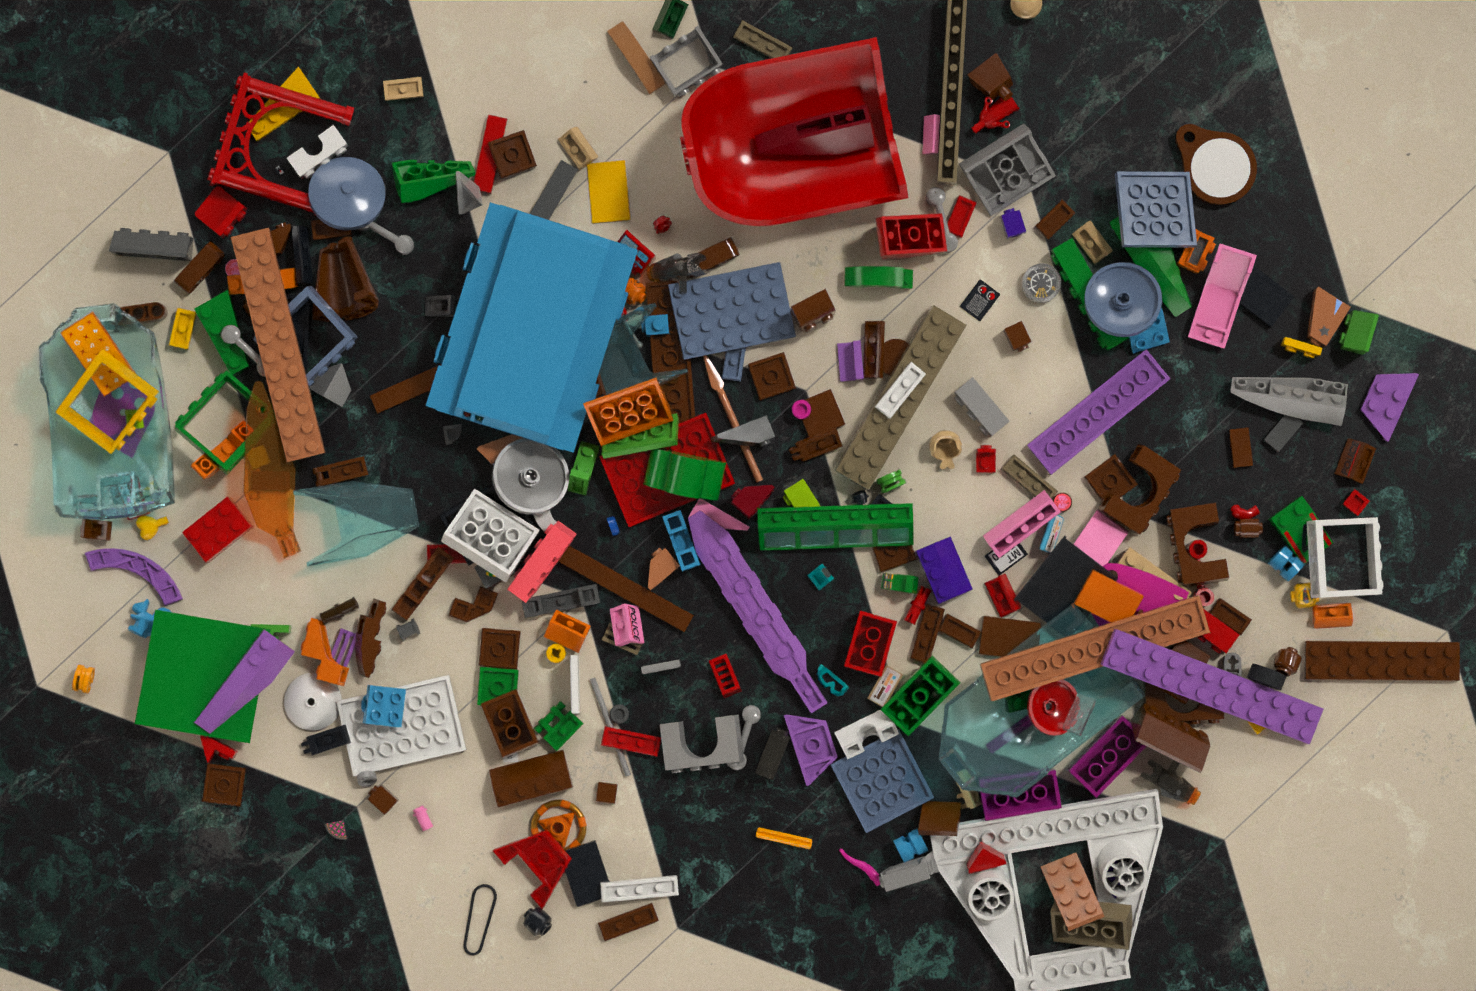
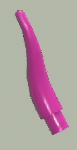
M843 849L839 850L847 861L865 871L876 886L880 885L879 874L872 866L850 857Z

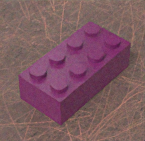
M1120 715L1067 771L1097 798L1147 746L1135 741L1132 724L1123 715Z

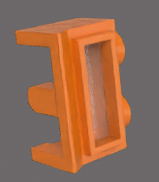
M1196 229L1197 246L1195 248H1184L1176 265L1198 274L1200 270L1204 271L1208 263L1205 258L1208 253L1212 254L1216 244L1213 243L1214 237Z

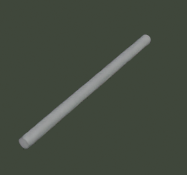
M592 678L590 681L607 727L614 728L596 678ZM616 749L623 771L627 777L631 773L623 751Z

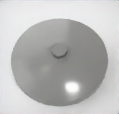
M523 438L508 444L499 453L493 465L492 481L498 497L509 508L523 514H540L555 507L564 497L569 484V470L564 457L556 448Z

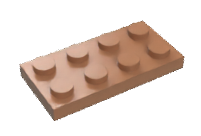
M1077 853L1041 866L1042 873L1068 931L1104 917V913Z

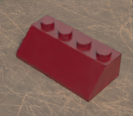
M773 485L744 487L742 490L738 488L731 496L733 500L732 505L750 520L758 511V508L775 491V487Z

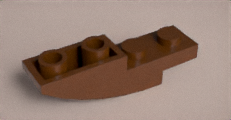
M373 598L368 616L360 614L355 640L358 671L360 675L367 678L374 672V662L376 656L381 651V641L376 640L375 636L380 631V621L386 613V602Z

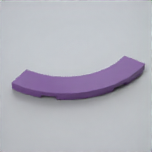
M115 548L85 552L91 571L102 568L129 570L146 579L155 588L164 606L183 600L179 588L170 575L160 565L144 555Z

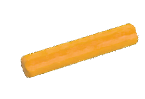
M760 827L756 831L757 838L805 849H811L812 839Z

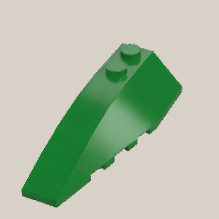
M1118 216L1109 223L1121 241ZM1125 247L1134 263L1143 267L1155 277L1161 289L1162 301L1175 317L1192 307L1171 247Z

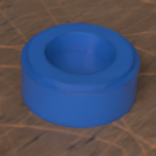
M615 517L607 518L612 535H618L620 531Z

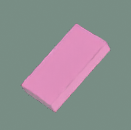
M940 115L924 116L922 151L924 155L939 152Z

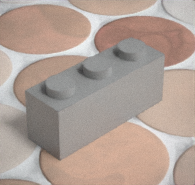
M973 377L954 392L956 395L954 399L961 407L965 405L969 410L966 413L973 421L977 420L980 423L979 429L985 436L989 434L992 437L1009 422L1008 418Z

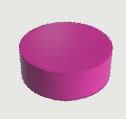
M798 400L792 406V413L797 419H806L811 413V406L805 400Z

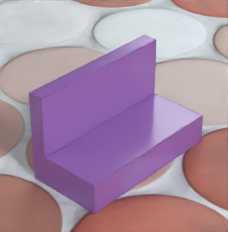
M861 340L837 343L840 382L863 380Z

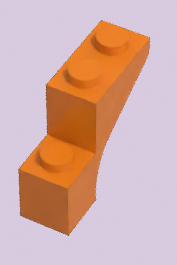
M311 618L306 627V638L301 645V655L321 660V664L317 667L316 679L344 686L349 668L338 664L332 657L326 625L323 621Z

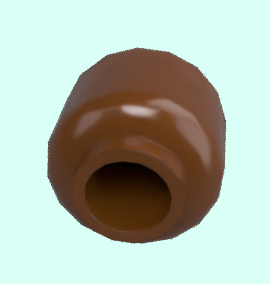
M1287 647V649H1280L1273 665L1277 672L1289 677L1297 673L1302 658L1295 648Z

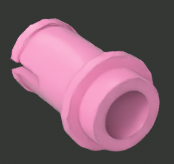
M423 805L413 810V816H416L422 831L433 827V824L426 812L427 808H424Z

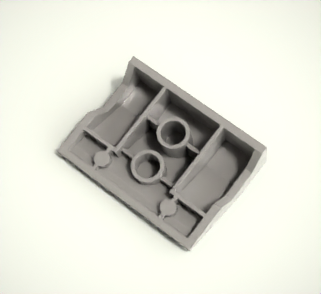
M1024 123L959 163L966 178L990 216L1056 176L1046 157L1036 144L1031 130Z

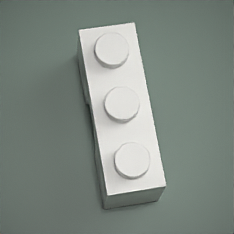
M334 125L318 135L323 143V149L318 155L311 156L302 147L287 157L301 179L304 177L306 179L313 176L314 170L322 164L330 162V159L335 155L339 157L347 151L348 144Z
M881 710L834 732L847 759L865 751L862 743L868 736L876 735L884 742L899 734L895 723Z

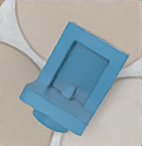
M668 314L645 316V321H641L642 333L646 332V337L669 334Z

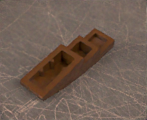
M438 547L391 610L407 621L454 558Z

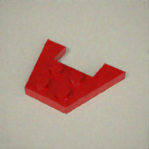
M548 830L492 850L505 865L517 854L523 859L543 883L530 894L542 909L546 906L572 860Z

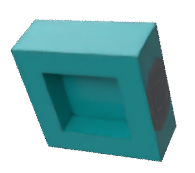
M823 564L807 575L818 590L834 579Z

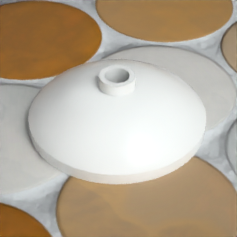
M307 673L297 677L288 686L284 697V707L289 719L298 727L312 731L324 729L336 720L339 715L336 701L342 700L338 686L316 679V673ZM310 698L315 700V704L312 706L308 703Z

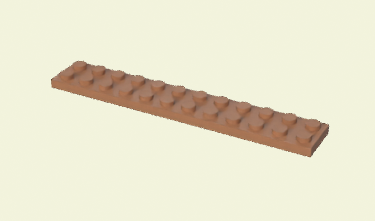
M270 228L233 236L231 240L286 460L291 462L323 454L325 449Z
M1200 596L1190 597L981 663L980 668L990 701L1002 699L1103 667L1100 664L1114 628L1162 647L1210 633Z

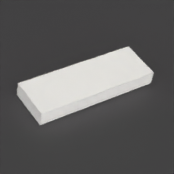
M910 362L875 405V408L890 419L926 373Z

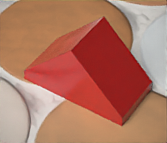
M980 841L966 865L970 874L1006 865V860L1003 853Z

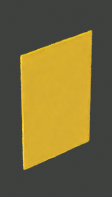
M625 160L590 163L587 165L592 223L630 220Z

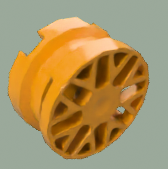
M79 664L74 674L72 690H82L83 693H89L91 683L94 680L95 668H85L84 665Z

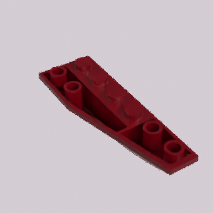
M866 104L810 117L754 136L759 155L838 156L875 147Z

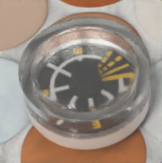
M1044 263L1031 266L1022 279L1024 294L1031 301L1037 303H1045L1052 300L1058 294L1061 287V278L1058 271L1051 265Z

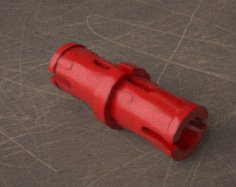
M920 586L904 618L906 622L912 625L916 624L921 611L925 609L924 605L932 590Z

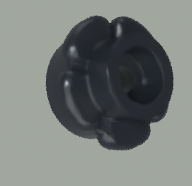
M859 490L851 495L852 504L863 505L867 502L869 495L866 494L865 490Z

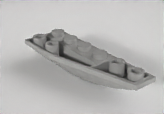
M1232 377L1230 392L1253 404L1280 414L1303 420L1342 426L1346 410L1348 384L1314 378Z

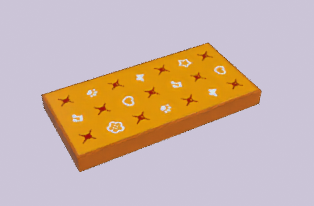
M93 311L60 332L85 370L97 354L104 349L135 373ZM104 363L101 364L92 377V380L104 397L128 382Z

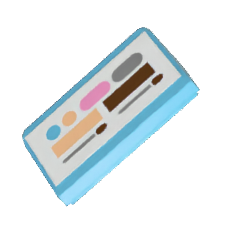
M1057 515L1047 522L1039 550L1051 553L1055 548L1064 521L1063 517Z

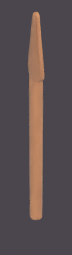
M703 356L710 385L717 392L732 428L738 427L739 423L723 389L724 381L709 357ZM740 445L756 483L762 481L763 478L749 446Z

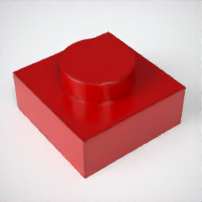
M1354 489L1342 505L1356 516H1359L1370 501Z

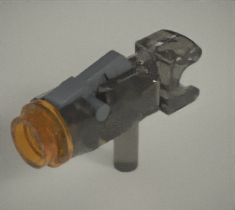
M676 253L651 264L647 268L648 279L660 282L672 281L676 278L679 280V294H687L686 276L705 275L707 271L705 269L702 270L698 266L700 262L706 260V256L702 253L688 254L687 257H682Z
M1153 760L1148 761V765L1153 768V773L1150 775L1141 773L1140 777L1160 787L1162 796L1186 802L1188 805H1195L1201 792L1197 787H1193L1184 777L1180 778L1176 775L1177 772L1175 771L1180 764L1179 762L1173 760L1167 770Z

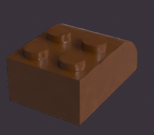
M826 289L791 306L790 310L800 332L805 330L806 333L814 330L816 324L821 321L825 324L833 320V315L836 312Z

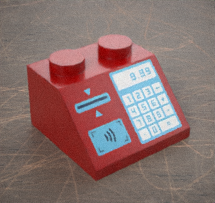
M628 230L617 241L638 250L631 270L634 275L638 273L642 276L656 260V255Z

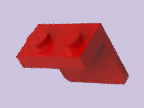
M217 186L197 209L195 216L224 239L225 236L228 237L233 232V226L245 217L247 208L221 187Z

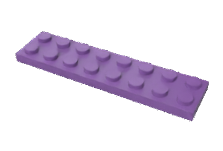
M1146 349L1031 441L1027 447L1048 473L1052 475L1169 381L1170 378Z

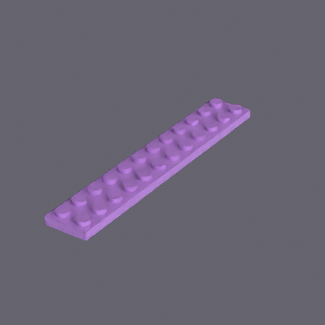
M1115 628L1100 664L1307 744L1311 743L1324 710L1311 703Z

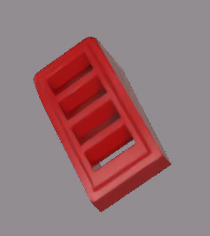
M727 654L709 660L724 698L742 691ZM726 662V665L716 669V665ZM729 669V672L719 676L718 673ZM728 677H732L731 680L726 681V682H724V683H722V681H721V680L726 679V678H728ZM735 684L734 687L725 690V687Z

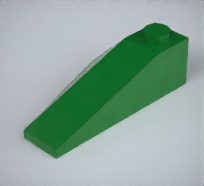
M417 160L392 162L396 190L401 203L421 200L455 185L456 171H460L468 178L475 176V170L471 161H446L445 164L435 163V160H428V163H417Z

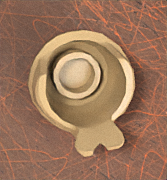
M1011 0V10L1017 17L1031 19L1040 13L1042 0Z
M949 430L939 431L931 438L929 443L931 455L942 461L941 469L946 467L954 469L955 465L952 459L959 456L962 452V442L959 436Z

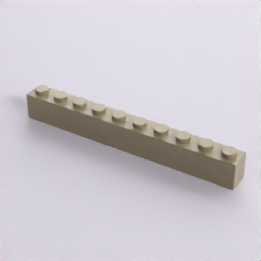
M947 0L936 182V184L956 185L967 0Z

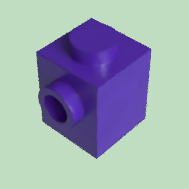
M1012 208L1003 211L1004 215H1001L1000 219L1006 238L1009 239L1025 234L1026 228L1020 210L1015 211Z

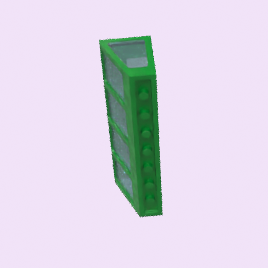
M913 503L758 508L760 551L914 545Z

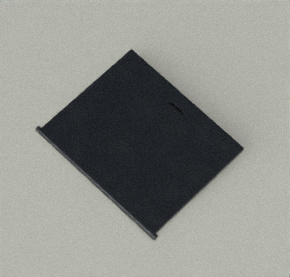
M1065 535L1014 598V601L1020 602L1064 637L1073 635L1091 613L1075 605L1074 602L1092 569L1115 581L1118 579L1066 539L1067 536Z

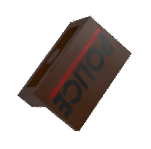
M1348 438L1335 474L1363 484L1376 448L1367 443Z

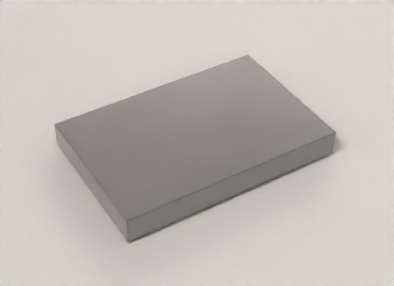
M680 660L647 665L642 666L641 670L643 674L679 668L681 662Z

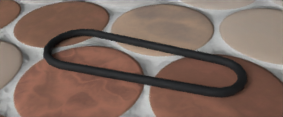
M488 884L477 886L472 893L464 939V950L469 955H477L481 952L497 900L495 889ZM488 887L494 893V900L480 948L477 952L471 953L467 950L466 944L475 894L479 888Z

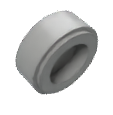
M373 771L359 773L357 775L358 784L363 787L374 785L377 782L376 773Z

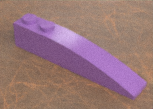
M263 629L194 723L208 733H212L269 686L295 651Z

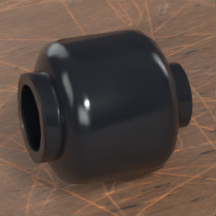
M541 907L530 908L524 914L523 924L534 936H543L551 929L552 918Z

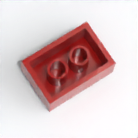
M227 496L182 533L206 563H210L254 528V526L231 497Z
M859 611L844 666L882 677L897 621Z

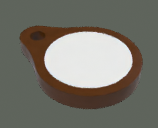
M1185 124L1178 129L1175 135V142L1181 155L1183 172H1190L1191 190L1194 196L1211 205H1228L1238 201L1247 194L1256 178L1257 162L1251 147L1242 138L1227 132L1207 130L1194 124ZM1191 133L1194 135V141L1186 142L1184 134Z

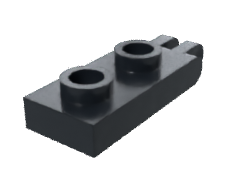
M345 724L306 737L307 741L302 742L301 746L308 745L309 748L303 750V753H311L312 756L349 744L351 741Z

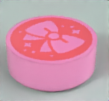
M232 259L226 264L225 271L227 275L240 274L236 259Z

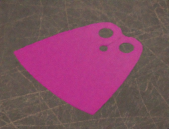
M1107 563L1103 566L1108 571L1114 570L1117 572V582L1143 594L1144 597L1134 615L1138 613L1139 609L1146 612L1181 601L1177 600L1174 594L1182 597V600L1187 599L1189 594L1188 591L1173 583L1136 568L1117 563ZM1091 613L1099 626L1111 623Z

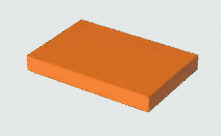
M1092 569L1074 604L1109 622H1114L1133 616L1144 596Z

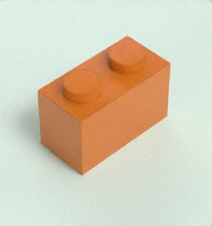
M556 610L549 622L544 637L579 653L591 626Z

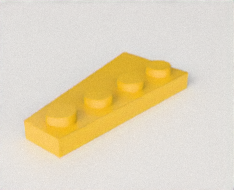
M299 67L280 86L320 99ZM269 99L264 106L267 107L277 103V101ZM290 107L275 108L264 114L257 121L252 130V135L258 142L302 111Z

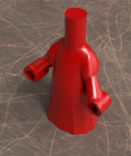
M986 97L984 99V108L980 112V121L971 127V130L976 134L984 127L989 129L996 127L1009 128V121H999L1019 110L1013 98L1011 97L1004 101L1000 97L989 108L992 99Z

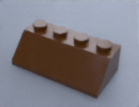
M1143 703L1131 720L1135 741L1201 773L1210 749L1208 735L1202 730L1198 731L1192 728L1186 722L1176 720L1170 714L1160 712L1155 706H1148Z
M564 750L489 770L497 807L573 787Z

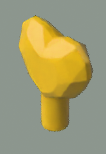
M140 516L136 521L137 527L141 530V538L144 540L152 539L160 526L169 523L167 516L157 520L150 516Z

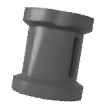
M414 618L401 626L396 625L402 641H405L407 637L414 634H421Z

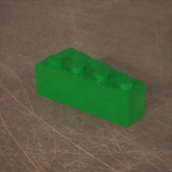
M227 290L194 308L229 372L236 377L250 369L248 355L235 343L227 344L221 338V331L225 326L235 325L240 330V338L243 340L232 295H229V291Z

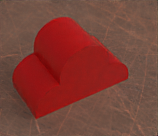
M942 213L881 216L875 219L880 257L884 261L938 254L947 251Z

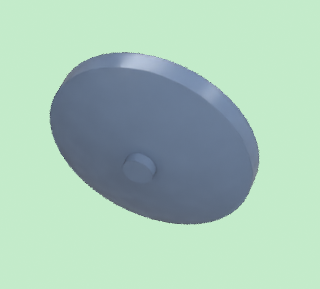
M339 157L330 160L326 164H322L314 172L309 183L308 198L314 214L322 222L340 230H355L369 225L379 216L384 206L385 186L380 174L367 162L352 157Z
M1125 262L1113 263L1098 270L1088 282L1084 298L1085 309L1093 324L1103 332L1117 337L1135 336L1150 328L1158 318L1162 305V293L1155 277L1143 267Z

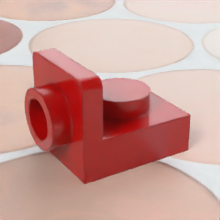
M980 445V449H976V473H995L996 449H992V445Z

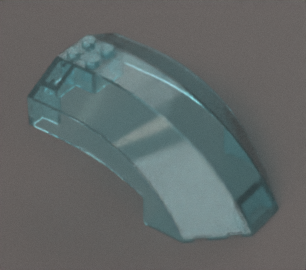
M115 303L75 308L71 316L52 332L53 335L46 342L44 341L39 346L40 382L46 392L51 435L53 502L58 515L64 518L108 520L140 516L174 504V470L170 421L164 378L154 332L144 327L130 314L125 313ZM92 311L98 317L135 373L159 391L155 396L158 399L152 408L147 407L145 410L147 415L143 419L144 428L135 429L130 437L126 435L123 439L126 442L120 451L116 449L112 454L56 413V410L86 371L60 332ZM91 378L70 407L115 441L127 425L125 410L139 409L147 396L131 383L126 382L104 397Z
M1073 602L1006 655L1095 628V626ZM1105 666L1065 678L1064 680L1075 688L1079 696L1080 714L1071 730L1062 735L1052 736L1037 730L1032 722L1027 726H1022L1029 719L1027 709L1008 713L1005 711V698L990 701L985 681L981 674L945 704L938 759L962 790L1018 797L1045 777L1054 766L1141 700L1145 693L1134 677Z

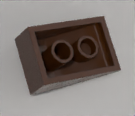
M517 689L481 704L504 759L540 744Z

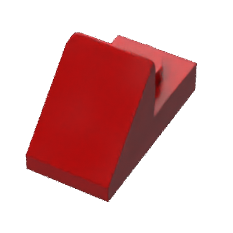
M200 736L207 763L211 762L216 751H219V756L227 760L229 757L235 758L238 753L237 750L213 737Z

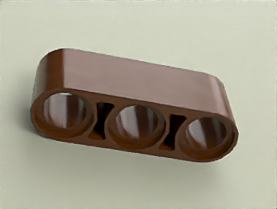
M732 237L685 258L683 265L689 278H693L740 254Z
M210 241L179 273L174 282L189 295L222 261L226 254Z
M159 302L117 307L111 311L110 320L118 326L164 320L168 315V311ZM156 307L162 308L160 316H154L153 314ZM142 309V318L136 319L134 316L135 311ZM123 312L124 319L117 322L115 319L116 314Z

